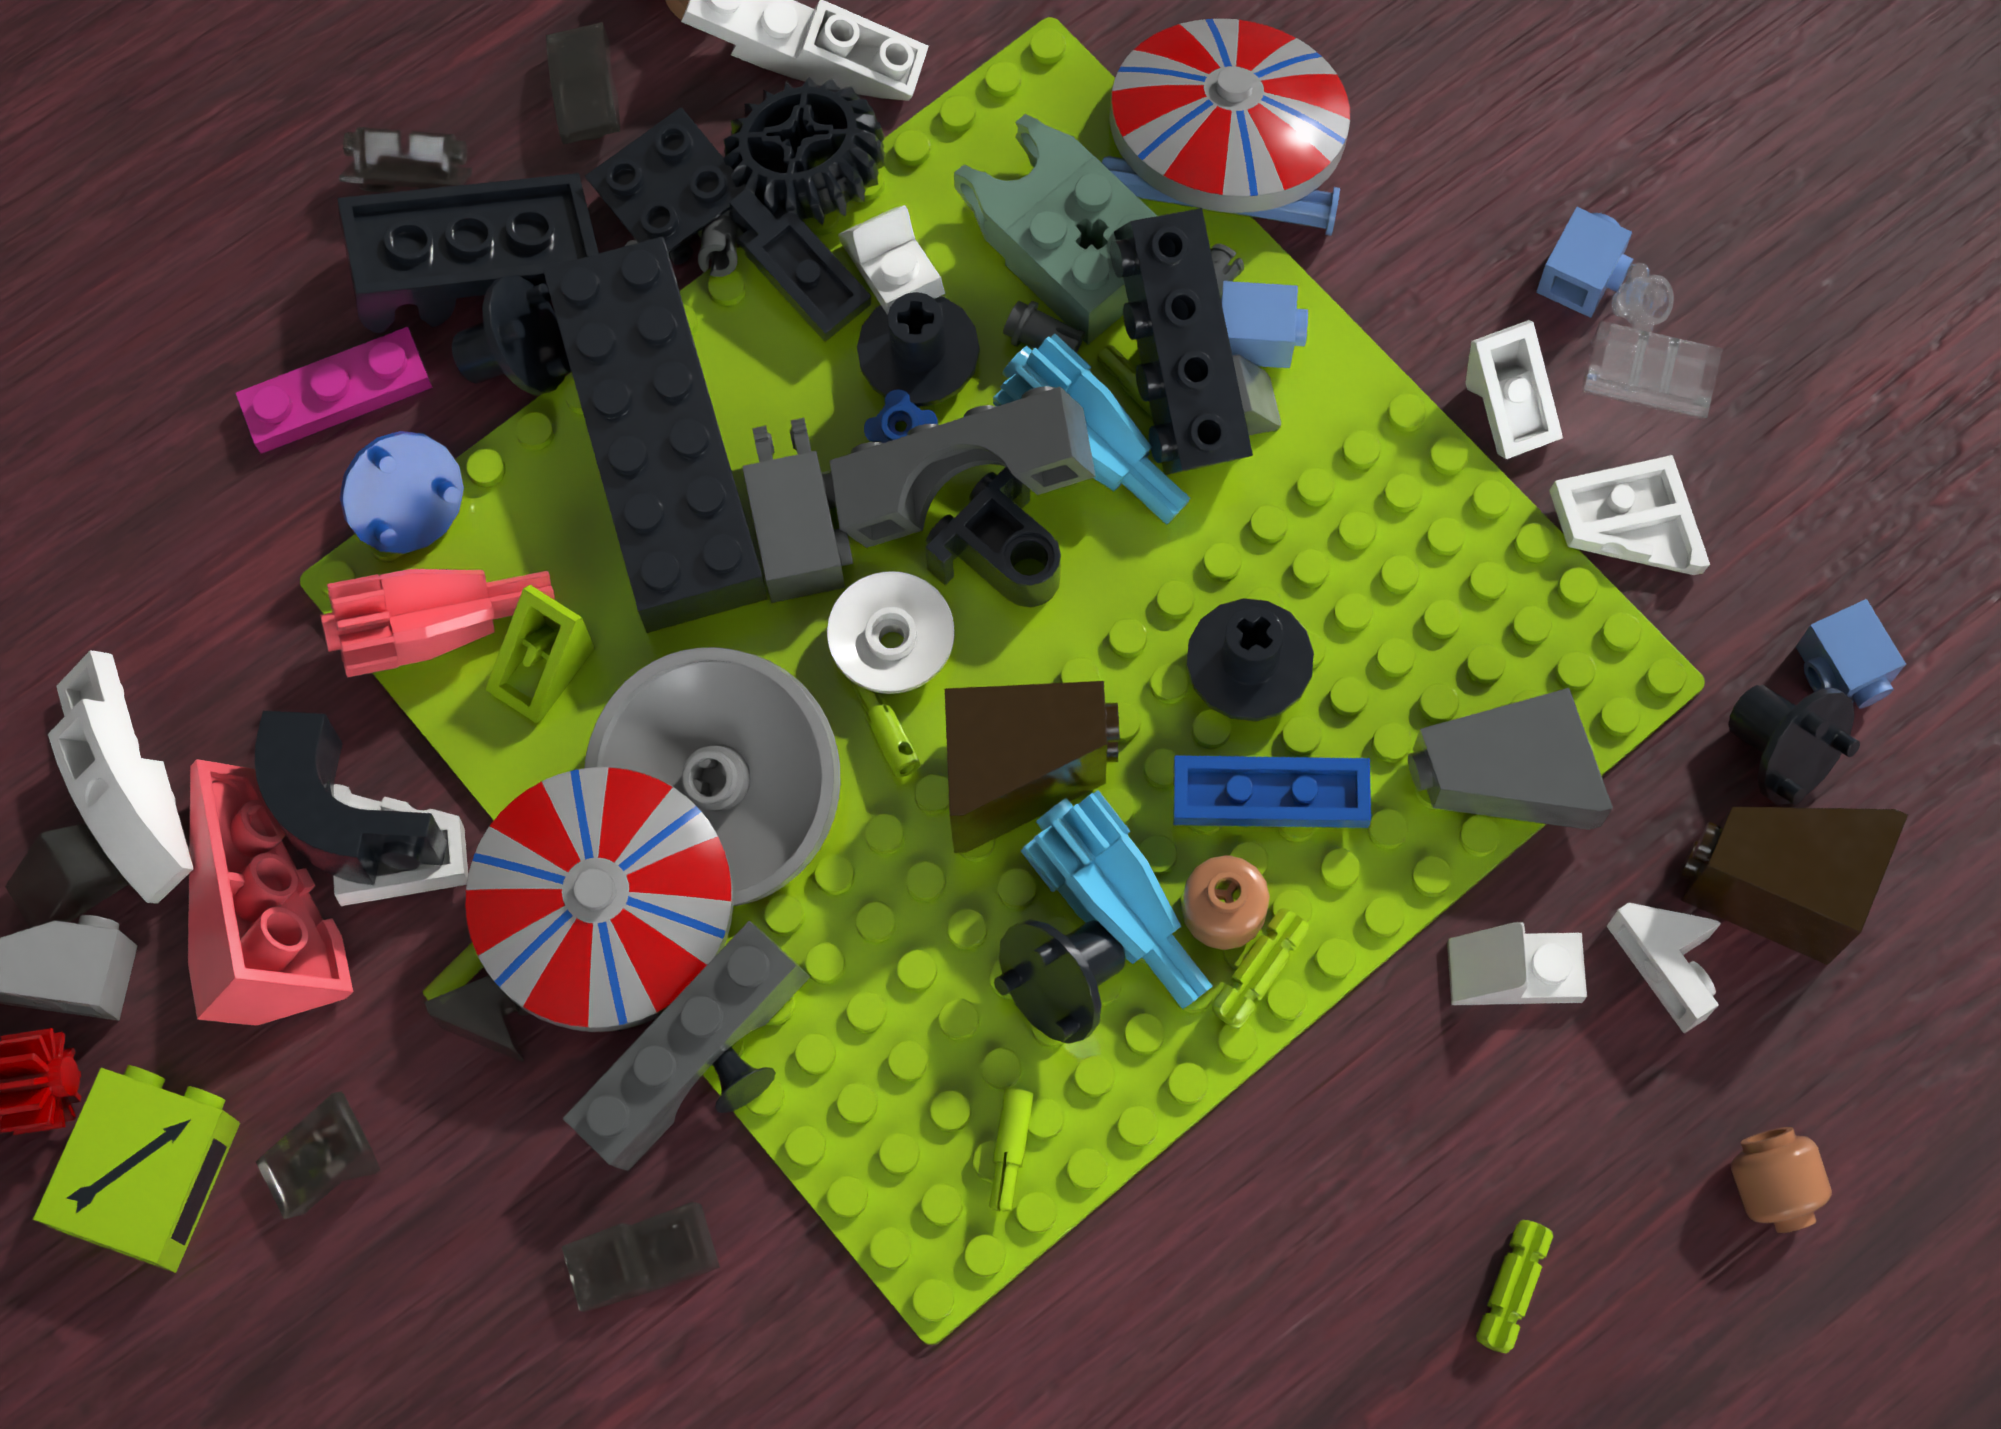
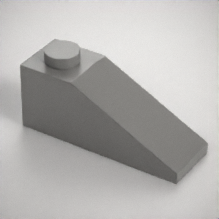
M81 915L78 924L52 921L1 937L0 1004L119 1021L138 945L118 930L119 923L92 915Z

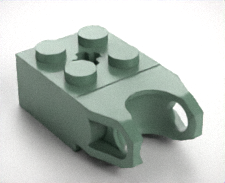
M1024 114L1015 122L1018 127L1015 138L1027 153L1030 164L1033 167L1032 171L1019 180L1004 181L995 179L986 172L977 171L964 164L954 172V186L968 207L973 211L984 239L1005 258V265L1065 324L1084 331L1083 341L1089 345L1123 316L1124 304L1128 302L1124 279L1116 276L1111 262L1110 246L1111 242L1115 240L1114 231L1130 221L1156 217L1157 215L1073 136L1044 125L1038 119Z

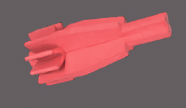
M408 569L327 584L332 613L320 615L328 652L340 650L347 678L430 660L494 633L493 619L513 616L522 590L528 585H532L555 600L549 572L543 571L486 582L483 570Z

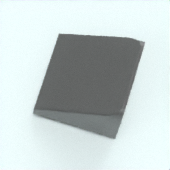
M1232 355L1248 434L1253 435L1278 430L1281 427V419L1268 373L1241 355Z

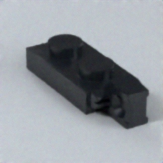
M748 188L729 201L731 206L729 216L743 232L737 238V242L745 251L746 257L824 342L871 305V295L796 214L786 212L781 206L778 207L774 214H771Z

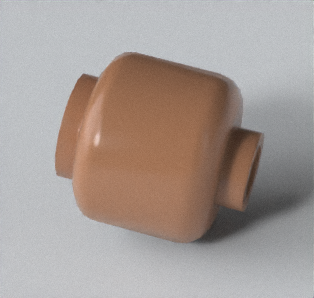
M1225 855L1206 860L1197 866L1186 880L1181 907L1185 925L1194 938L1208 947L1222 950L1242 947L1254 939L1264 925L1270 899L1267 882L1255 866L1242 858Z
M1792 1127L1768 1130L1742 1140L1740 1143L1743 1151L1732 1160L1731 1170L1747 1216L1754 1222L1774 1223L1777 1233L1800 1230L1816 1223L1814 1211L1822 1208L1830 1200L1832 1190L1815 1142L1805 1136H1796Z

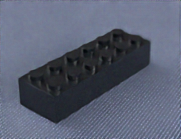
M664 237L654 238L544 268V275L635 602L646 633L767 600L761 570Z

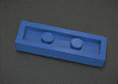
M1174 756L1173 825L1369 828L1371 822L1370 758Z

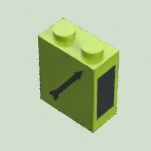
M127 1065L124 1074L121 1075L100 1068L33 1220L59 1232L176 1273L240 1122L222 1110L225 1099L207 1091L188 1086L184 1096L162 1089L165 1079L147 1070Z

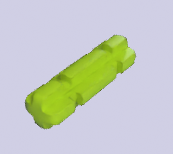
M1286 908L1278 910L1267 926L1266 932L1268 935H1261L1232 975V986L1225 985L1215 999L1212 1011L1226 1024L1235 1028L1243 1026L1254 1010L1255 1004L1253 1001H1260L1288 962L1290 957L1288 951H1295L1307 935L1308 923L1291 910Z
M1521 1220L1514 1230L1509 1244L1513 1251L1505 1255L1487 1304L1491 1308V1312L1483 1315L1476 1335L1477 1341L1493 1351L1508 1353L1513 1349L1521 1328L1516 1324L1517 1320H1522V1317H1525L1542 1266L1538 1264L1539 1259L1543 1260L1547 1256L1553 1239V1232L1542 1224Z

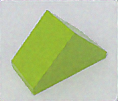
M532 585L523 588L485 690L533 722L537 723L543 719L595 649L582 617Z

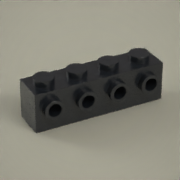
M1202 208L1128 222L1114 231L1115 240L1111 242L1110 255L1116 276L1124 279L1128 302L1123 307V319L1126 332L1131 340L1136 339L1141 364L1137 365L1136 382L1141 398L1145 402L1149 401L1154 426L1149 428V444L1152 446L1151 453L1157 463H1162L1165 475L1253 456Z

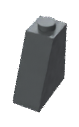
M1569 688L1422 728L1415 741L1413 753L1408 754L1409 770L1415 787L1418 791L1427 789L1432 807L1435 809L1591 830L1601 827L1613 808Z

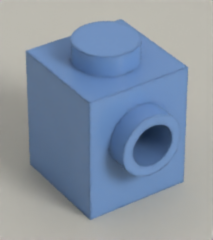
M1576 207L1545 265L1536 293L1591 318L1606 289L1609 288L1618 292L1634 259L1624 255L1632 231L1621 227L1616 220L1608 215L1590 213Z
M1223 281L1221 303L1232 355L1239 354L1259 367L1290 368L1294 346L1305 347L1307 338L1308 309H1297V285Z
M1867 599L1811 624L1796 645L1798 652L1805 662V676L1814 692L1825 688H1837L1847 695L1852 702H1855L1859 709L1868 707L1888 696L1894 690L1891 682L1906 665Z

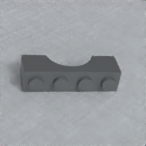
M1049 386L1037 387L1025 392L1022 395V399L1000 406H978L968 410L963 418L941 425H919L910 429L907 432V436L886 443L868 442L854 447L851 450V454L830 460L840 530L844 533L847 532V535L866 548L923 531L928 509L938 491L952 477L974 466L993 464L1008 467L1013 476L1037 495L1096 477L1083 407L1060 386L1056 388Z
M748 921L563 1119L609 1165L629 1171L674 1123L680 1104L706 1070L738 1040L751 1031L766 1025L810 976L751 921Z

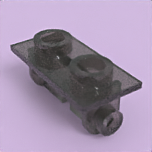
M357 127L355 132H346L344 135L345 156H353L354 161L339 175L340 182L359 183L360 189L369 192L391 191L396 186L416 187L419 190L463 185L471 176L472 168L457 167V165H465L467 144L466 141L456 140L454 134L412 131L409 134L410 153L401 152L400 130Z

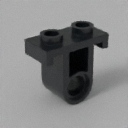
M1005 467L998 475L995 472L986 474L970 493L969 500L971 502L955 518L951 514L943 517L926 538L928 545L925 547L927 570L946 585L954 577L953 560L958 556L1014 604L1030 608L1043 605L1053 598L1059 588L1061 553L1058 542L1045 528L1021 509L1030 501V489L1013 476L1008 467ZM1024 559H1035L1045 566L1041 572L1031 576L1022 575L1013 567Z

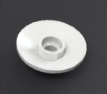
M903 572L875 573L853 583L837 599L828 620V645L837 667L855 684L878 693H902L924 685L944 667L954 643L953 617L944 597L927 581ZM888 632H897L904 638L902 644L896 648H886L880 643V640Z

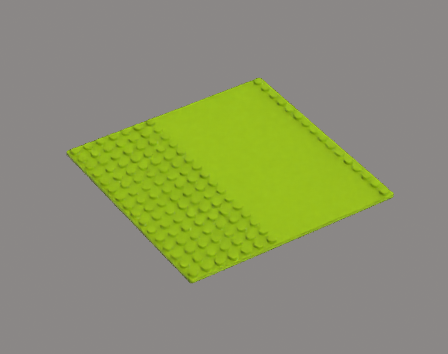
M1052 17L1041 20L886 136L883 140L885 166L878 169V185L865 187V202L849 201L846 207V216L836 211L826 214L823 226L815 218L806 219L804 222L806 226L871 295V305L826 342L746 257L745 251L741 246L737 248L736 268L729 275L723 277L711 276L710 268L679 291L761 570L767 600L646 633L635 602L572 372L565 376L564 381L555 391L541 394L455 459L460 467L464 487L460 511L447 532L432 544L405 554L381 552L364 543L354 534L307 569L300 577V585L320 611L326 614L332 613L327 584L376 574L382 575L408 569L483 570L486 582H492L543 571L549 572L555 601L582 617L595 649L543 719L537 723L485 690L513 616L493 619L494 633L427 661L372 673L493 821L510 802L527 789L558 774L584 769L591 734L601 712L613 694L637 671L666 655L694 648L717 647L733 649L773 662L789 672L808 689L827 717L838 748L841 785L835 818L820 850L798 876L784 887L766 897L743 905L733 906L731 926L724 947L748 921H751L793 959L810 978L766 1025L751 1031L731 1046L740 1058L757 1069L770 1067L776 1072L774 1080L762 1094L733 1112L919 1339L927 1345L940 1343L1546 825L1543 823L1433 808L1427 789L1418 791L1415 787L1408 765V754L1413 753V747L1420 729L1569 688L1599 771L1603 777L1698 696L1705 685L1702 674L1579 549L1567 546L1564 534L1251 216L1202 209L1210 248L1215 244L1228 246L1236 252V255L1229 261L1228 265L1231 266L1237 258H1241L1244 263L1243 272L1233 282L1297 285V309H1308L1305 347L1294 346L1290 368L1260 367L1268 373L1271 379L1281 419V427L1275 431L1249 435L1253 456L1233 462L1166 475L1190 497L1187 505L1167 525L1123 484L1113 491L1094 478L1039 495L1030 489V501L1021 509L1054 537L1058 542L1061 553L1059 588L1053 598L1043 605L1030 608L1014 604L958 556L953 560L954 577L946 585L927 570L925 547L928 545L926 543L928 534L943 517L951 514L955 518L971 502L969 500L970 493L986 474L995 472L998 475L1005 468L1004 466L993 464L968 468L947 481L930 504L923 531L868 548L847 535L853 564L841 566L845 588L771 603L742 467L759 463L752 428L766 426L767 432L772 436L775 451L773 459L797 455V451L792 446L789 431L792 427L790 420L804 418L811 451H817L822 473L831 471L830 460L851 454V450L854 447L870 442L865 436L864 424L867 419L876 417L886 405L885 397L874 391L862 374L857 351L862 325L875 308L881 304L842 246L838 236L839 233L890 209L905 205L909 212L916 241L941 276L945 294L941 296L963 308L975 325L980 353L974 375L961 392L940 404L918 407L921 410L933 411L937 417L938 425L963 418L964 414L972 408L983 405L995 406L993 404V397L1002 389L1001 385L1008 380L1002 374L1003 370L1019 351L1028 346L1021 342L1016 347L1011 344L1012 338L1003 334L1006 321L1018 301L1027 305L1034 301L1039 304L1037 310L1063 322L1005 265V258L984 239L973 211L968 207L954 186V172L964 164L977 171L986 172L995 179L1004 181L1019 180L1032 171L1033 167L1030 164L1027 153L1015 138L1018 132L1015 122L1024 114L1038 119L1044 125L1073 136L1100 162L1107 156L1123 158L1114 142L1109 120L1115 77L1059 20ZM1139 198L1157 216L1199 209ZM1121 316L1089 345L1082 341L1077 354L1092 367L1090 369L1091 373L1112 392L1149 442V428L1154 426L1152 417L1122 389L1123 385L1097 360L1098 354L1103 348L1113 345L1135 368L1141 364L1136 339L1131 340L1129 338L1123 316ZM899 421L895 425V429L899 432L907 428V424L904 421ZM1150 449L1148 451L1150 454L1147 458L1163 472L1162 463H1157L1154 460ZM837 508L829 509L833 529L840 528ZM1024 559L1016 563L1013 568L1022 575L1031 576L1041 572L1045 566L1035 559ZM892 571L912 574L934 586L946 600L954 622V643L951 654L944 667L934 678L910 691L891 694L881 693L886 704L891 705L921 764L915 772L901 778L895 777L865 718L867 714L851 684L852 681L841 672L834 662L827 638L829 616L840 595L853 583L866 576ZM1243 598L1269 601L1291 612L1306 629L1314 651L1312 678L1301 699L1281 715L1260 721L1231 719L1209 708L1193 689L1186 668L1189 639L1200 619L1221 604ZM888 632L881 638L880 643L886 648H896L902 644L904 638L897 632ZM1104 681L1105 703H1118L1120 732L1118 762L1107 763L1106 784L1070 801V803L1075 806L1091 793L1099 790L1131 831L1128 833L1129 838L1147 859L1181 925L1172 934L1212 984L1208 991L1182 1009L1142 957L1133 964L1125 958L1123 969L1098 986L1102 1004L1099 1025L1086 1039L1067 1044L1049 1038L1034 1027L1016 1006L1010 993L1001 995L996 990L994 979L1002 974L999 962L1000 941L1011 926L1032 919L1047 923L1066 936L1086 922L1075 913L1058 890L1054 892L1050 890L1021 852L1026 844L1042 832L1036 823L1040 817L969 852L954 853L949 811L944 691L946 688ZM1174 756L1370 758L1371 822L1369 828L1173 825ZM1228 855L1242 858L1259 870L1267 882L1270 899L1264 925L1256 937L1242 947L1222 950L1208 947L1193 937L1184 923L1181 907L1186 880L1193 870L1210 858ZM1282 908L1291 910L1308 923L1307 935L1295 951H1288L1290 953L1288 962L1260 1001H1253L1255 1004L1254 1010L1243 1026L1235 1028L1226 1024L1212 1011L1215 999L1225 985L1232 986V975L1261 935H1268L1266 932L1267 926L1278 910ZM711 1065L703 1076L721 1096L719 1077L715 1068ZM1004 1089H1021L1034 1093L1023 1165L1018 1169L1012 1210L1009 1212H999L991 1209L989 1203L996 1165L993 1162L1000 1113L1003 1107Z

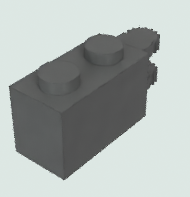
M804 418L790 420L792 427L789 431L792 446L797 451V455L773 459L775 451L772 436L767 432L766 426L752 428L759 463L742 466L771 603L845 588L841 566L853 564L847 532L844 533L840 528L833 529L829 509L837 508L831 471L821 473L817 451H811Z

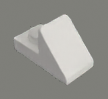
M905 205L890 209L838 234L842 246L887 315L895 300L904 294L919 292L928 294L934 299L945 294L941 276L915 239L909 212Z
M1528 320L1471 341L1466 387L1467 390L1483 397L1497 454L1508 459L1563 439L1534 322Z
M1627 903L1617 910L1608 923L1607 928L1682 1032L1686 1033L1706 1020L1719 1004L1713 997L1716 993L1715 987L1706 971L1694 961L1688 963L1683 955L1706 941L1719 927L1720 922L1709 918Z
M1514 922L1449 938L1447 941L1451 1005L1583 1003L1587 997L1582 933L1525 934L1524 923Z

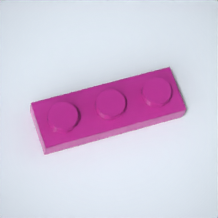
M408 327L236 392V396L254 444L260 454L433 387Z

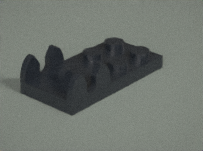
M579 173L337 198L340 226L358 316L367 329L376 333L385 332L395 321V310L403 304L418 306L419 317L431 327H436L444 323L451 316L455 308L456 298L485 295L486 290L496 279L517 275L533 283L535 286L543 283L547 285L543 271L544 268L599 254Z

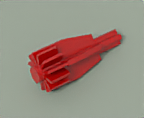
M53 1028L1 1036L0 1133L13 1131V1135L65 1128V1122L75 1120L76 1115L71 1103L81 1102L82 1096L78 1093L81 1071H79L73 1059L76 1054L74 1047L64 1049L66 1035L63 1032L54 1033Z

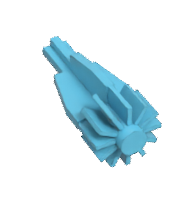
M1056 333L1051 338L1048 336L1038 349L1034 348L1031 350L1026 346L1019 351L1002 372L1008 380L1001 385L1002 389L993 397V404L1000 406L1022 399V395L1033 388L1044 386L1056 388L1060 386L1084 409L1096 475L1094 479L1113 491L1123 484L1166 525L1169 524L1187 505L1190 497L1147 458L1150 454L1148 451L1152 446L1112 392L1091 373L1090 369L1092 367Z
M1099 790L1091 793L1075 806L1065 798L1036 821L1042 832L1026 844L1021 852L1052 892L1058 890L1084 922L1098 921L1122 944L1125 958L1133 964L1142 957L1182 1009L1186 1008L1212 987V984L1173 936L1172 933L1180 928L1181 925L1147 859L1129 838L1128 833L1131 831Z

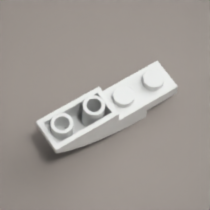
M689 0L681 21L734 44L731 56L801 81H806L810 77L819 86L833 79L840 89L852 86L856 94L906 101L911 99L929 47L824 0H819L815 9L794 0Z
M90 650L56 686L64 718L49 732L48 737L68 791L95 839L122 876L147 903L158 904L194 869L189 854V847L185 840L175 805V797L171 791L164 762L141 758L138 739L134 734L124 698V689L118 677L113 655Z

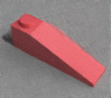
M196 759L190 766L189 854L194 869L189 873L188 967L197 1020L258 1026L347 999L353 993L342 935L333 918L323 920L309 892L315 887V884L307 868L297 870L282 841L286 834L262 797L255 769Z

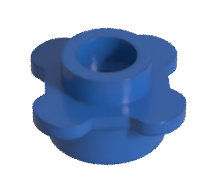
M897 389L886 395V405L876 417L867 419L864 424V433L870 442L886 443L907 436V432L916 426L938 424V420L933 411L921 410L910 402V396L906 391ZM899 421H904L907 424V428L902 432L895 429V425Z

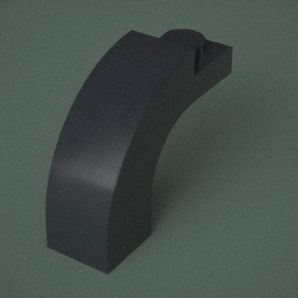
M281 711L262 712L255 745V771L258 786L267 807L292 845L304 858L330 875L343 880L368 885H375L379 862L402 870H413L418 868L420 864L443 865L447 841L432 813L358 809L343 804L334 798V781L343 743L326 714Z

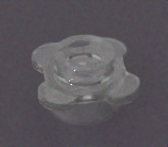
M1634 263L1627 270L1626 283L1620 287L1612 298V310L1616 316L1625 317L1632 324V331L1636 336H1648L1652 333L1654 325L1664 322L1672 311L1674 302L1672 287L1663 276L1649 275V268L1646 264Z

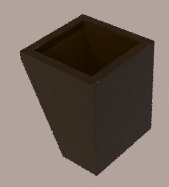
M1104 681L944 689L949 811L954 853L969 852L1044 815L1065 798L1072 801L1106 784L1107 763L1118 762V742L1120 741L1118 703H1105Z
M1732 807L1719 826L1708 822L1699 841L1695 840L1679 874V876L1689 880L1681 901L1829 965L1862 932L1908 814L1897 809Z

